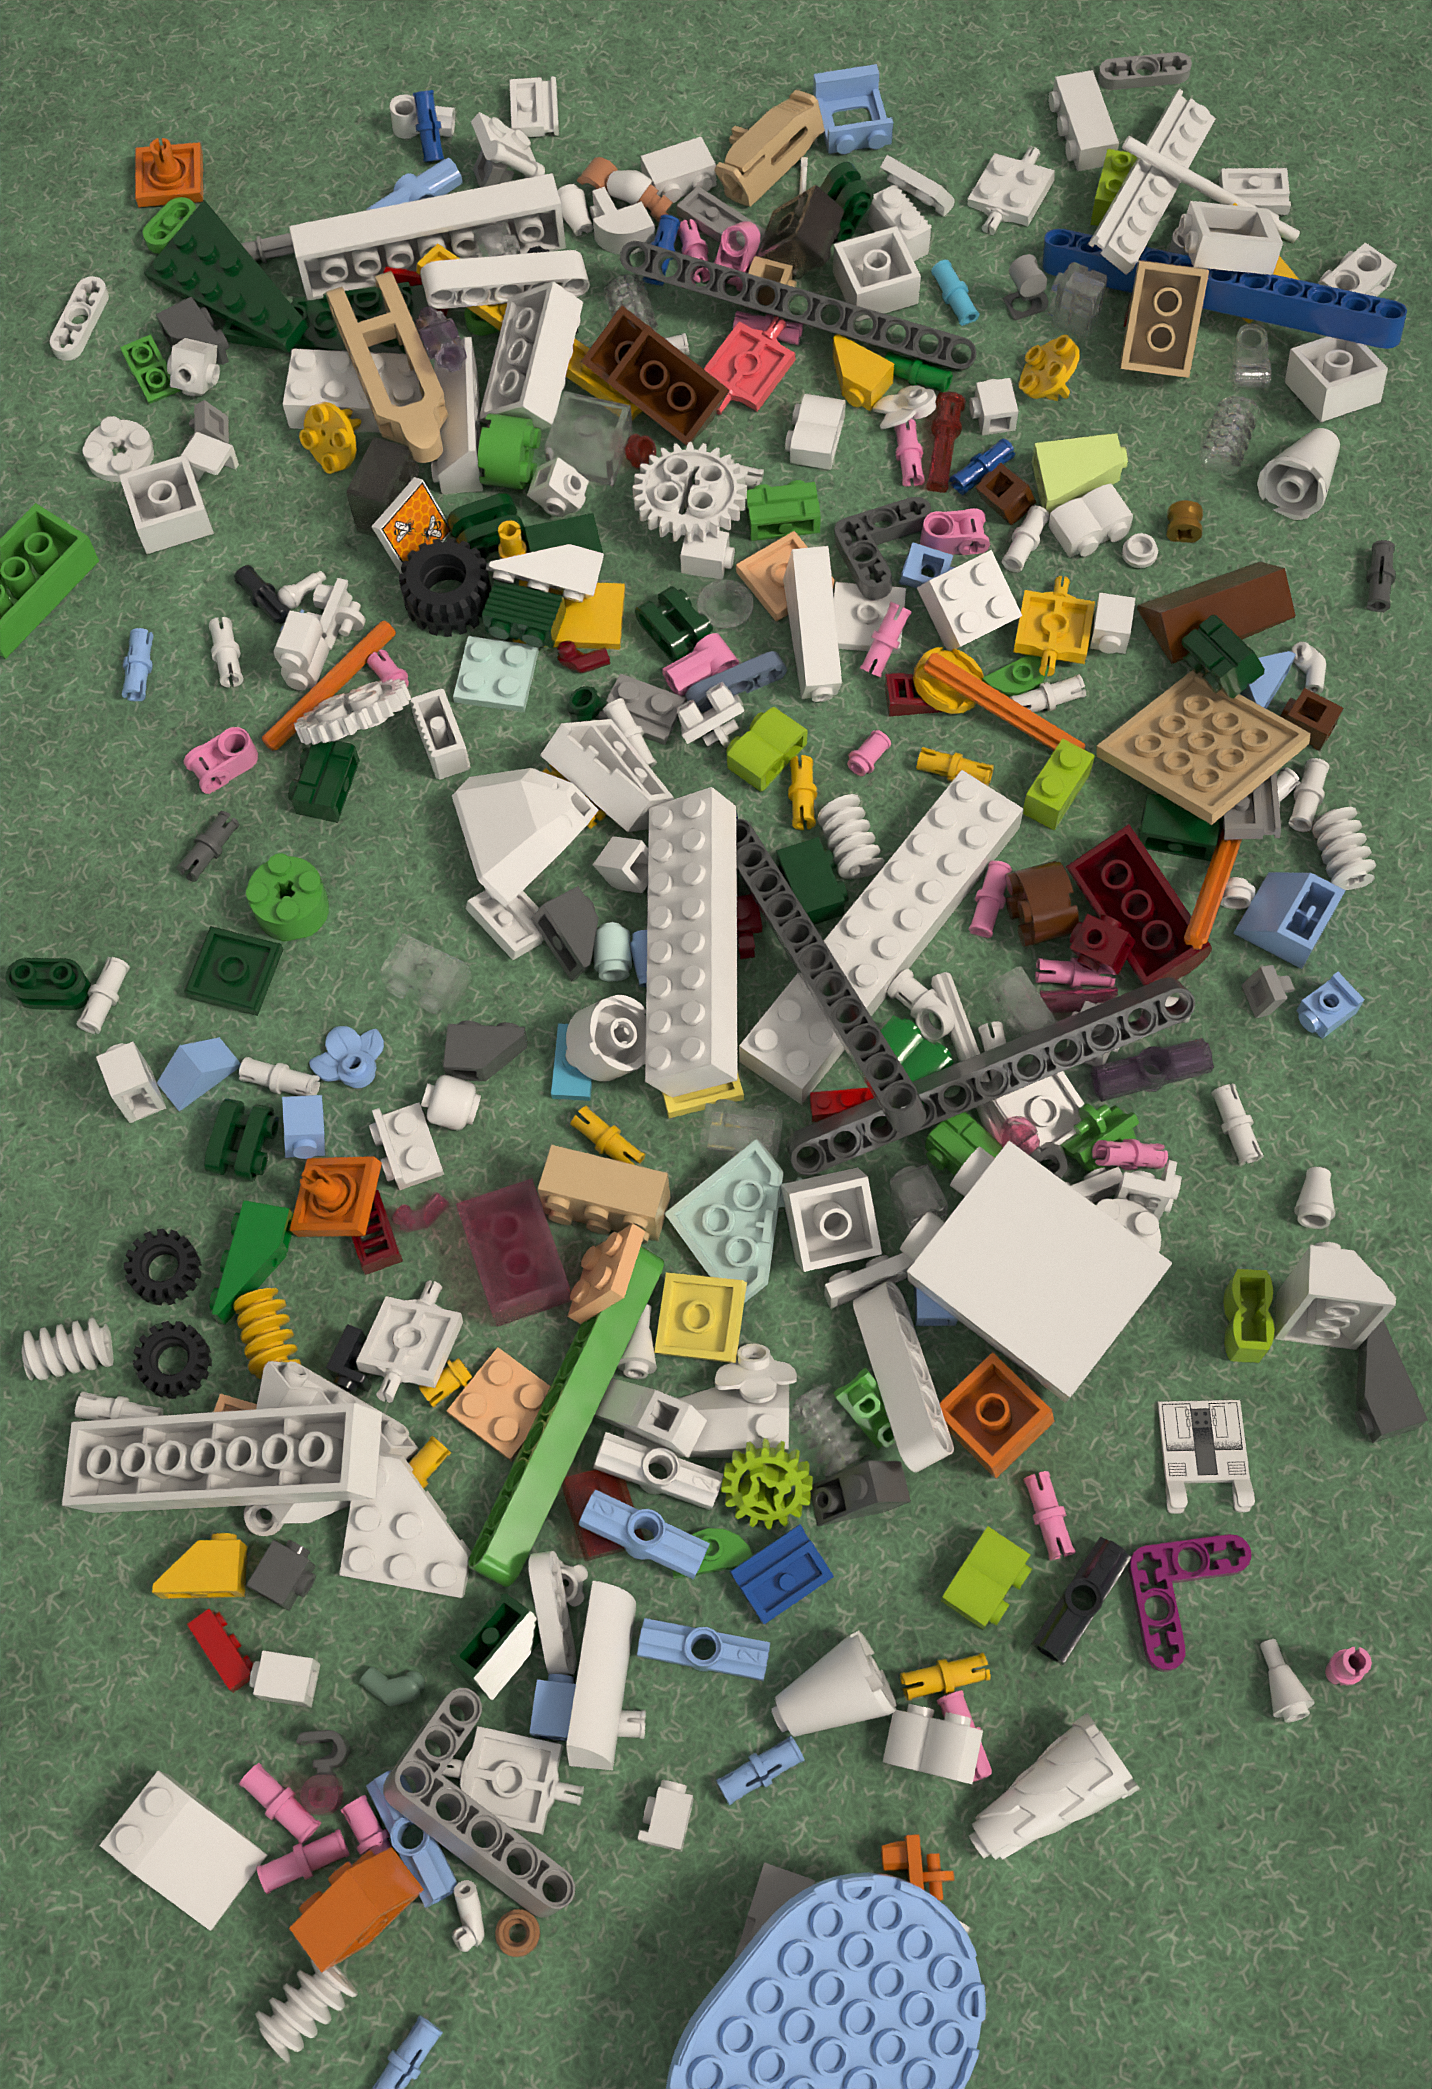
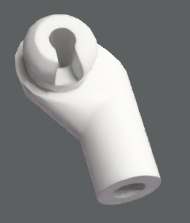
M1298 642L1292 647L1291 652L1296 654L1294 663L1306 674L1305 688L1314 693H1322L1326 660L1307 642Z
M464 1880L459 1882L454 1888L462 1926L454 1930L452 1938L460 1951L467 1952L474 1945L478 1947L485 1934L476 1885L472 1881Z

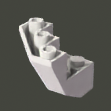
M533 768L469 777L452 795L477 879L485 887L486 892L492 898L497 899L504 907L522 892L574 840L598 812L595 805L573 783Z
M293 1361L267 1362L263 1370L256 1409L356 1403L377 1410ZM382 1412L379 1452L402 1455L408 1461L416 1454L419 1448L409 1437V1431L403 1424ZM351 1500L269 1504L267 1507L279 1523H311L350 1506Z

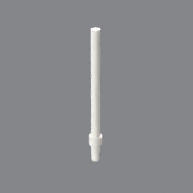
M1130 136L1127 137L1122 149L1221 204L1233 205L1236 203L1238 206L1257 208ZM1270 211L1280 237L1294 243L1300 231L1279 220V215Z

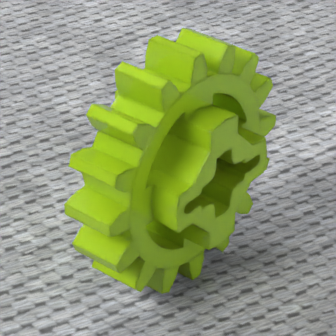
M768 1438L763 1439L762 1447L757 1449L753 1443L747 1442L746 1454L735 1450L732 1454V1463H726L724 1466L723 1476L725 1478H722L721 1491L726 1493L725 1505L727 1507L737 1505L735 1517L740 1519L745 1515L750 1516L751 1527H754L758 1520H763L767 1529L772 1528L773 1520H779L784 1527L787 1526L789 1514L800 1518L802 1516V1505L810 1504V1490L813 1488V1476H809L808 1461L799 1462L800 1451L795 1449L789 1454L786 1453L784 1441H780L776 1448H771ZM749 1469L750 1474L744 1476L743 1482L740 1483L741 1476ZM795 1485L793 1492L786 1499L784 1494L791 1492V1486Z

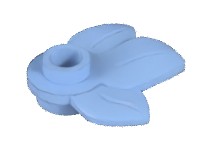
M348 1026L334 1027L326 1037L325 1046L327 1052L309 1061L312 1071L320 1079L328 1082L341 1080L352 1088H363L369 1085L375 1078V1060L383 1051L384 1040L377 1029L369 1030L359 1036L355 1030Z

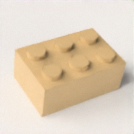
M1138 260L1119 366L1121 369L1189 378L1209 275L1208 269Z
M555 1145L550 1147L538 1186L543 1211L545 1214H549L548 1218L551 1221L562 1225H570L572 1220L585 1223L590 1231L605 1235L609 1234L610 1230L620 1232L633 1223L645 1231L642 1244H647L649 1239L659 1240L666 1216L664 1213L667 1212L671 1198L668 1173Z

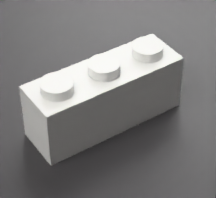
M1093 70L1056 76L1053 91L1049 92V107L1051 112H1057V129L1060 137L1065 136L1067 140L1066 156L1068 161L1074 160L1077 171L1103 167L1107 149L1118 150L1119 141Z

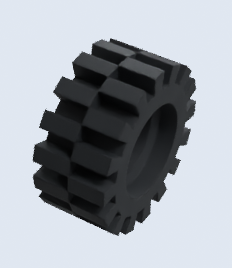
M157 1229V1235L155 1236L150 1231L144 1233L146 1240L141 1243L137 1238L133 1242V1245L136 1247L135 1251L128 1249L125 1255L129 1259V1262H124V1270L128 1274L125 1275L127 1282L137 1295L148 1303L152 1301L155 1305L162 1306V1302H166L168 1305L176 1304L175 1299L179 1297L184 1300L188 1297L186 1292L189 1289L194 1291L196 1288V1278L200 1279L202 1272L199 1266H202L201 1259L197 1255L198 1252L184 1235L181 1237L177 1231L171 1230L170 1234H168L165 1229ZM165 1254L176 1257L178 1268L173 1277L166 1281H155L150 1278L149 1267L156 1257Z
M165 1321L162 1322L163 1328L158 1329L155 1325L149 1328L152 1334L148 1338L144 1334L140 1337L139 1341L142 1343L141 1348L135 1346L133 1353L137 1360H133V1367L138 1371L136 1375L150 1391L162 1398L164 1395L169 1399H177L176 1395H182L183 1397L190 1395L189 1391L193 1388L197 1391L202 1386L199 1382L203 1378L207 1380L210 1374L207 1371L208 1366H212V1359L209 1356L211 1351L205 1339L192 1326L188 1325L187 1327L180 1321H176L175 1325ZM173 1346L184 1348L188 1354V1361L183 1370L172 1375L162 1373L158 1366L160 1355L166 1349Z

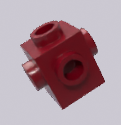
M1087 914L1084 922H1079L1073 929L1070 937V943H1072L1070 949L1079 957L1077 963L1094 972H1098L1101 967L1119 975L1136 941L1129 932L1120 929L1122 923L1105 914H1101L1099 919Z

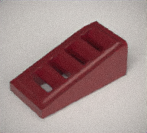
M885 674L884 686L889 717L938 713L942 711L936 710L927 704L921 696L920 698H914L913 689H916L913 681L914 674ZM905 690L906 697H899V691Z
M379 1190L375 1191L373 1202L376 1209L371 1210L369 1220L379 1216L380 1222L367 1226L366 1235L382 1229L384 1234L364 1242L361 1238L363 1236H351L365 1275L403 1262ZM387 1242V1248L367 1255L366 1249Z

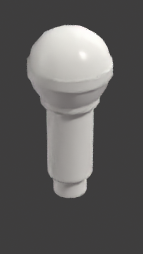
M322 571L312 573L297 584L282 586L277 594L278 600L282 604L287 605L289 609L298 607L303 596L326 580Z

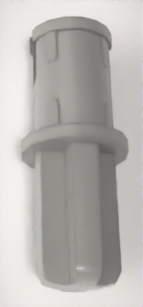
M291 233L264 239L261 236H257V240L241 243L255 261L262 260L263 263H267V259L295 253Z

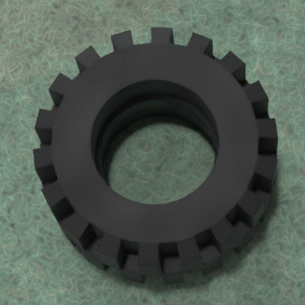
M440 538L432 539L433 544L427 545L424 542L418 545L419 551L412 550L407 555L409 561H403L401 565L402 573L399 574V583L405 608L411 621L416 620L417 627L422 631L428 626L429 633L437 636L439 630H443L444 637H451L452 630L457 629L460 635L467 633L466 626L469 624L473 629L480 625L478 616L482 617L487 598H489L492 590L485 559L481 558V554L476 548L470 549L469 543L462 541L460 544H457L455 538H448L447 542H441ZM444 580H456L462 583L457 589L447 593H437L430 590L436 583Z

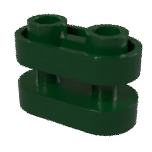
M842 162L832 168L811 202L810 212L818 223H823V231L830 241H846L854 235L857 226L871 206L874 194L867 183L861 180V175L851 162Z
M504 493L495 494L454 509L447 518V524L451 533L457 538L456 543L460 544L462 541L469 543L470 549L476 548L480 552L481 558L484 559L489 553L499 550L497 544L501 542L498 527L502 522L509 520L517 522L520 525L521 538L525 527L522 519L517 516V508L512 497Z
M670 586L658 594L659 607H656L651 601H646L635 608V615L640 626L671 662L674 663L688 655L687 643L691 642L695 647L702 638L713 632V627L703 613L698 614L692 607L690 598L684 590H677L675 587ZM668 617H669V618L673 621V623L680 629L679 632H678V631L674 628V626L668 621V619H667Z
M21 958L13 962L7 969L6 983L20 1003L26 1008L77 1010L84 1007L89 1000L88 990L91 983L78 963L71 959Z
M225 1098L220 1105L206 1149L205 1171L224 1175L228 1165L235 1166L234 1171L237 1179L253 1182L257 1175L262 1176L268 1162V1154L261 1152L265 1138L274 1139L279 1126V1118L274 1116L273 1108L255 1104L248 1115L244 1114V1103L242 1101ZM239 1129H244L239 1150H233Z

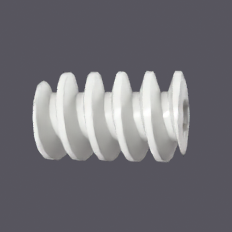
M855 794L844 795L832 800L821 809L817 819L820 826L823 827L822 833L824 837L828 840V848L833 852L834 862L838 865L837 871L845 879H859L873 875L884 866L885 862L883 858H876L881 850L878 845L872 844L875 841V835L872 832H867L870 828V823L868 820L862 819L865 816V811L862 807H857L860 804V798Z
M1343 807L1328 811L1314 820L1312 828L1314 837L1318 839L1317 846L1322 851V860L1327 865L1326 872L1332 878L1330 883L1344 890L1364 887L1375 879L1374 875L1367 874L1376 867V863L1372 859L1364 860L1372 852L1370 847L1361 846L1367 838L1364 833H1356L1361 829L1362 825L1359 820H1352L1358 814L1354 807Z
M93 1317L89 1318L87 1331H83L78 1321L72 1323L71 1334L66 1333L62 1324L56 1325L55 1337L52 1338L46 1327L40 1329L39 1340L37 1341L34 1340L30 1331H25L22 1344V1358L27 1377L31 1381L34 1375L39 1380H45L51 1372L54 1376L60 1377L65 1374L67 1369L75 1374L81 1371L83 1365L88 1370H94L97 1368L99 1361L104 1367L113 1365L114 1359L109 1327L105 1323L104 1327L99 1328Z
M311 1959L315 1974L310 1976L299 1970L297 1976L302 1986L299 1990L285 1984L283 1989L288 2000L283 2003L272 1997L269 2002L274 2014L271 2017L260 2011L255 2014L260 2026V2032L274 2051L287 2063L290 2062V2056L286 2047L296 2052L304 2048L300 2033L309 2038H314L318 2034L314 2019L326 2025L331 2021L328 2006L338 2011L345 2007L341 1992L351 1997L358 1995L355 1987L336 1965L321 1973Z

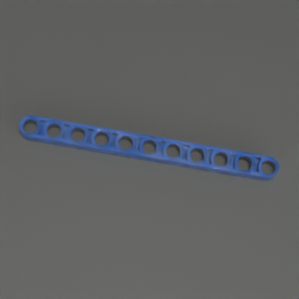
M1053 229L1045 234L1042 267L1046 273L1132 293L1137 263L1126 275L1100 254L1101 248L1096 244L1093 247L1089 245L1093 235L1066 229ZM1149 247L1144 248L1138 259L1193 267L1190 256ZM1208 269L1209 275L1203 309L1378 348H1394L1401 342L1407 308L1400 302L1274 274Z

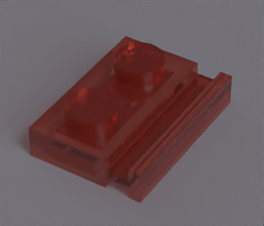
M596 1469L565 1477L561 1486L585 1562L624 1551L625 1548L579 1526V1522L595 1490L634 1507L626 1481ZM641 1528L634 1531L635 1535L645 1541Z

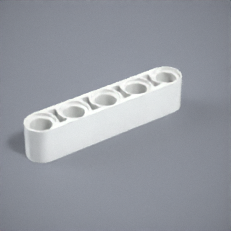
M575 250L433 261L422 267L420 271L427 303L435 309L508 303V299L511 296L552 281L575 297L583 295L590 287L582 255Z
M887 1280L854 1299L853 1307L899 1453L908 1468L917 1473L952 1454L954 1447L904 1296L895 1283Z

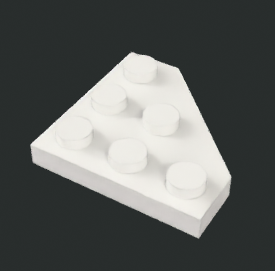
M379 1452L376 1499L351 1500L339 1575L462 1598L465 1594L468 1580V1561L471 1551L462 1539L459 1540L446 1521L447 1517L429 1491L425 1492L411 1472L413 1469L405 1457Z

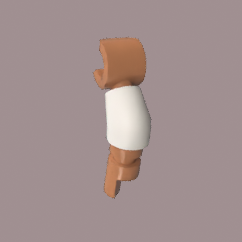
M594 158L577 179V182L582 185L589 183L596 189L605 187L610 197L626 201L631 205L642 201L645 209L651 210L650 215L658 222H660L661 215H669L666 212L673 203L665 195L662 197L657 195L659 190L651 185L653 181L637 170H618L613 163L605 158Z

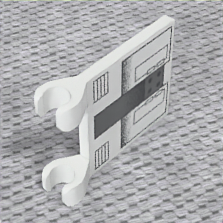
M1240 1400L1158 1402L1168 1512L1171 1514H1181L1184 1508H1186L1188 1502L1184 1483L1232 1482L1235 1511L1249 1512L1254 1505L1255 1497L1250 1481Z

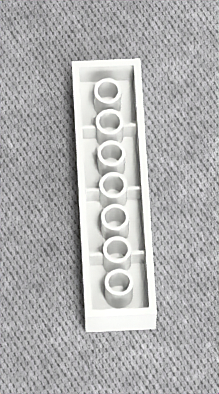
M553 173L289 226L307 301L323 298V294L326 291L343 287L344 291L376 287L374 277L383 274L385 267L416 271L417 263L437 243L460 259L526 254L529 248L536 246L549 249V251L566 248L561 202Z
M712 787L649 808L645 1082L670 1097L737 1081L736 806Z
M356 1403L72 1422L62 1506L92 1513L376 1499L382 1412Z

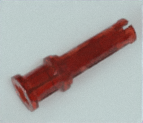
M943 392L936 396L937 415L931 425V431L935 438L928 483L926 484L928 491L946 493L949 487L948 481L954 443L962 431L960 415L966 405L965 398L956 392Z

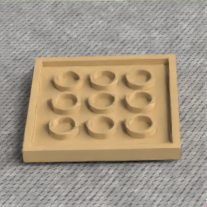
M1192 670L1097 745V757L1212 825L1308 746L1310 733L1240 694L1233 699L1229 698L1222 690L1214 693L1202 678L1204 674L1200 672L1196 674Z

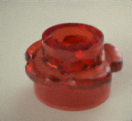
M631 435L625 446L627 460L637 469H640L641 463L649 464V455L656 456L654 441L648 436Z

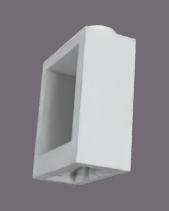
M1190 201L1187 214H1183L1179 222V235L1183 237L1185 251L1189 254L1193 267L1273 275L1283 242L1269 209Z

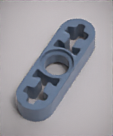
M767 652L697 682L688 689L685 697L687 701L694 700L700 712L703 713L713 708L706 692L720 682L725 684L733 696L744 691L749 693L782 679L787 672V667L777 652Z

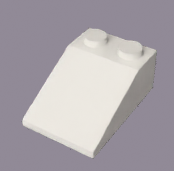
M161 1771L156 1772L99 1845L133 1874L210 1931L257 1871L256 1867L260 1866L268 1856L174 1778Z

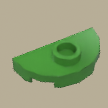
M1027 655L982 678V681L1006 696H1016L1038 689L1047 676L1048 665L1045 676H1043L1039 672L1042 657Z
M706 1528L692 1534L710 1543L696 1575L733 1569L753 1555L749 1545L739 1535L726 1529ZM673 1570V1579L687 1577Z

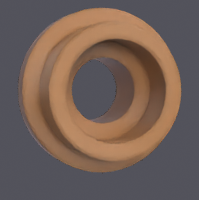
M520 1909L511 1910L504 1914L497 1923L495 1931L496 1942L499 1948L505 1954L512 1957H522L531 1953L540 1939V1927L536 1918L531 1913ZM522 1924L526 1929V1937L523 1941L516 1943L510 1938V1930L514 1925Z

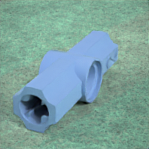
M450 158L444 159L417 177L412 173L403 175L396 182L392 193L368 207L367 210L445 195L463 183L462 175Z
M597 1490L591 1495L579 1522V1526L623 1546L633 1558L640 1560L651 1559L693 1580L710 1543L665 1523L661 1515L654 1510H638ZM639 1528L648 1529L654 1535V1539L648 1541L641 1540L635 1535L634 1531Z
M644 1618L637 1656L693 1667L698 1671H714L764 1681L770 1642L719 1633L708 1627L693 1628ZM701 1639L712 1641L716 1646L715 1654L707 1660L697 1659L692 1654L693 1645Z
M390 1770L375 1778L366 1787L390 1834L392 1846L424 1889L419 1896L425 1908H428L453 1894L458 1882L438 1841L425 1831H423V1840L418 1847L406 1849L403 1845V1833L407 1827L414 1823L393 1808L385 1799L383 1784L391 1772ZM401 1775L400 1783L405 1791L413 1793L405 1775Z

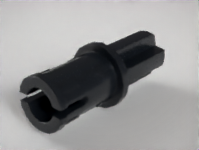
M245 565L239 568L234 575V581L250 596L251 604L255 607L259 606L274 623H285L290 609L278 600L275 587L270 583H266L252 566Z

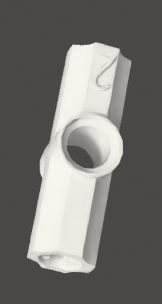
M607 1432L604 1434L593 1466L596 1470L638 1484L649 1494L663 1493L711 1510L714 1505L723 1476L722 1473L677 1458L667 1448L652 1449ZM658 1463L664 1466L667 1470V1478L656 1479L649 1472L648 1465Z

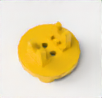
M1064 334L1042 346H1033L1025 355L1027 363L1020 376L1019 388L1028 397L1034 399L1046 397L1049 400L1058 401L1059 395L1067 399L1070 390L1065 383L1074 373L1079 361L1080 350L1076 343L1068 335Z
M324 401L312 405L305 414L304 429L300 431L299 438L302 446L311 452L315 460L322 465L323 470L328 474H332L349 468L353 463L357 450L354 431L360 427L361 420L358 418L350 419L353 413L351 409L340 410L336 405Z

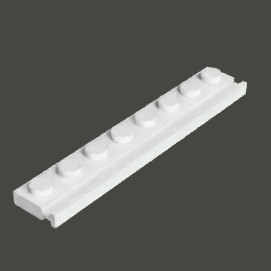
M1179 89L1171 98L1145 145L1189 168L1216 118L1209 113L1206 107L1198 104L1192 98L1187 101L1181 96L1183 91ZM1137 158L1091 238L1089 245L1093 247L1096 244L1102 249L1100 254L1127 275L1136 265L1181 181Z

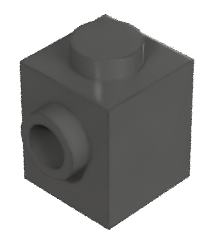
M273 1540L246 1585L259 1595L290 1611L297 1597H305L312 1588L316 1579V1575L312 1572L316 1566L307 1559L310 1551L291 1540H288L285 1546Z

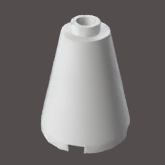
M1325 428L1314 429L1269 461L1261 470L1257 482L1259 495L1262 500L1266 498L1269 502L1279 506V508L1273 510L1292 520H1304L1309 518L1311 514L1317 513L1325 503L1338 457L1340 442L1337 436Z
M860 1631L848 1635L775 1696L777 1706L772 1708V1714L782 1732L789 1730L791 1735L796 1737L887 1716L896 1711V1701L883 1670H879L871 1656L874 1652Z

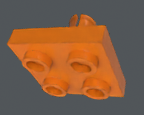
M159 138L150 143V147L135 148V199L138 207L166 205L170 200L178 197L188 198L194 203L203 201V151L200 142L171 145L168 139L162 138L163 145L161 146Z
M374 1156L308 1158L301 1175V1185L289 1231L297 1237L365 1236L382 1162Z

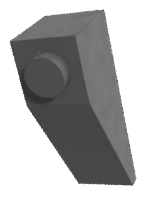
M1384 1320L1359 1346L1356 1394L1358 1410L1355 1411V1420L1363 1435L1369 1434L1372 1443L1418 1429L1428 1420Z

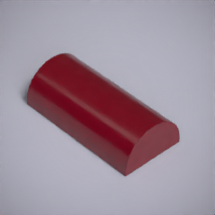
M1130 824L1065 866L1098 917L1100 918L1101 914H1105L1122 923L1120 929L1129 932L1136 941L1126 960L1144 986L1166 977L1177 980L1197 968L1211 953L1212 946L1209 941L1198 950L1194 949L1192 945L1185 943L1184 936L1191 915Z

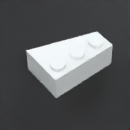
M612 719L561 723L540 755L627 832L649 829V808L674 799Z

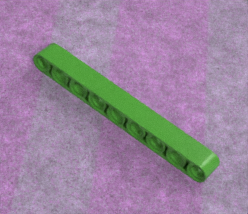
M640 1247L625 1297L580 1325L472 1549L468 1561L469 1568L504 1587H509L520 1574L661 1275L664 1260L644 1247Z

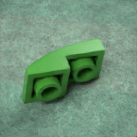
M151 334L120 347L128 367L149 404L180 392V389L170 387L171 375L167 372V363L162 358Z

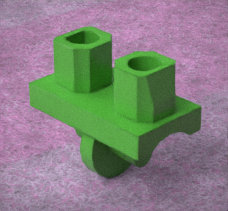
M1085 1103L1078 1109L1081 1121L1073 1126L1076 1134L1063 1142L1061 1146L1066 1155L1077 1159L1083 1169L1092 1172L1106 1167L1095 1163L1097 1159L1102 1158L1093 1159L1092 1150L1095 1143L1099 1140L1123 1142L1124 1139H1136L1133 1128L1140 1122L1135 1113L1130 1112L1126 1114L1115 1105L1109 1108L1106 1104H1103L1098 1109H1095L1092 1105Z
M865 1367L850 1383L838 1388L833 1393L877 1449L882 1446L889 1447L896 1442L877 1381Z

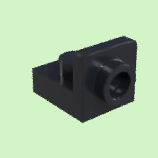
M347 1324L326 1369L335 1378L333 1384L341 1389L354 1394L357 1388L369 1392L372 1384L367 1376L353 1370L354 1367H357L356 1361L367 1337L361 1329Z

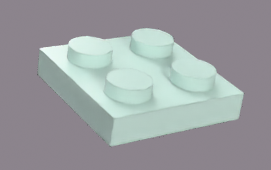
M468 636L453 695L454 703L525 712L539 652L538 648L522 643Z

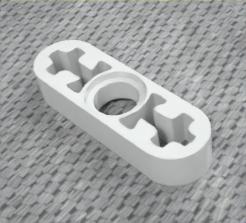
M90 276L80 280L76 285L50 337L51 348L58 359L69 361L77 358L82 353L109 298L106 285L102 279ZM86 293H92L89 299ZM78 315L88 316L84 323H72V320ZM70 338L73 344H67Z
M554 1551L534 1553L529 1558V1577L548 1674L573 1675L576 1671V1651L560 1563Z

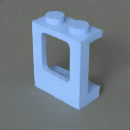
M877 64L814 74L813 95L819 103L825 129L823 135L828 154H848L856 149L869 147L880 149L885 145L892 144L893 120L892 117H886L879 92ZM866 108L869 110L872 121L835 126L832 115L835 112Z

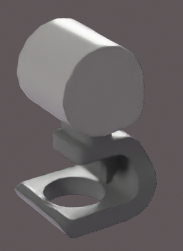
M1031 254L1018 257L1009 267V274L1017 287V292L1003 298L1015 321L1044 312L1048 307V298L1044 292L1047 286V277L1038 268L1037 259ZM1017 298H1021L1023 301L1029 300L1031 308L1020 312L1012 307V302Z

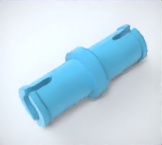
M942 260L936 263L931 269V273L943 291L942 298L945 304H950L961 326L976 321L979 318V312L975 309L968 296L969 290L965 282L959 280L949 260Z

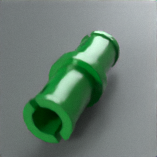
M891 351L886 354L885 359L894 363L893 376L908 380L909 385L912 386L920 384L941 391L944 394L949 390L953 372L927 365L926 361L920 358L912 360L894 354Z

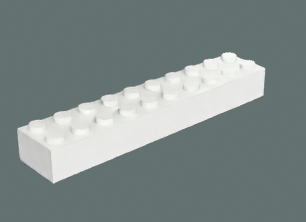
M963 770L960 771L824 940L871 1016L888 996L887 990L893 980L902 971L910 968L988 869L989 862L996 859L1020 828L1024 809ZM797 973L739 1045V1062L802 1105L810 1095V1092L813 1091L845 1049L799 973Z

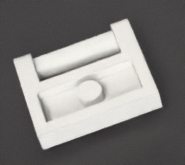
M480 112L471 120L487 160L496 164L501 162L521 172L525 178L545 174L544 166L536 162L530 148V140L522 131H514L505 126L499 119L495 117L490 118Z
M886 156L881 168L889 175L887 181L891 186L899 185L898 189L905 190L923 203L935 207V211L942 216H945L953 208L954 198L941 185L894 158Z

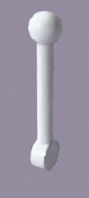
M801 157L799 202L795 206V210L799 214H804L808 210V206L805 203L808 157Z

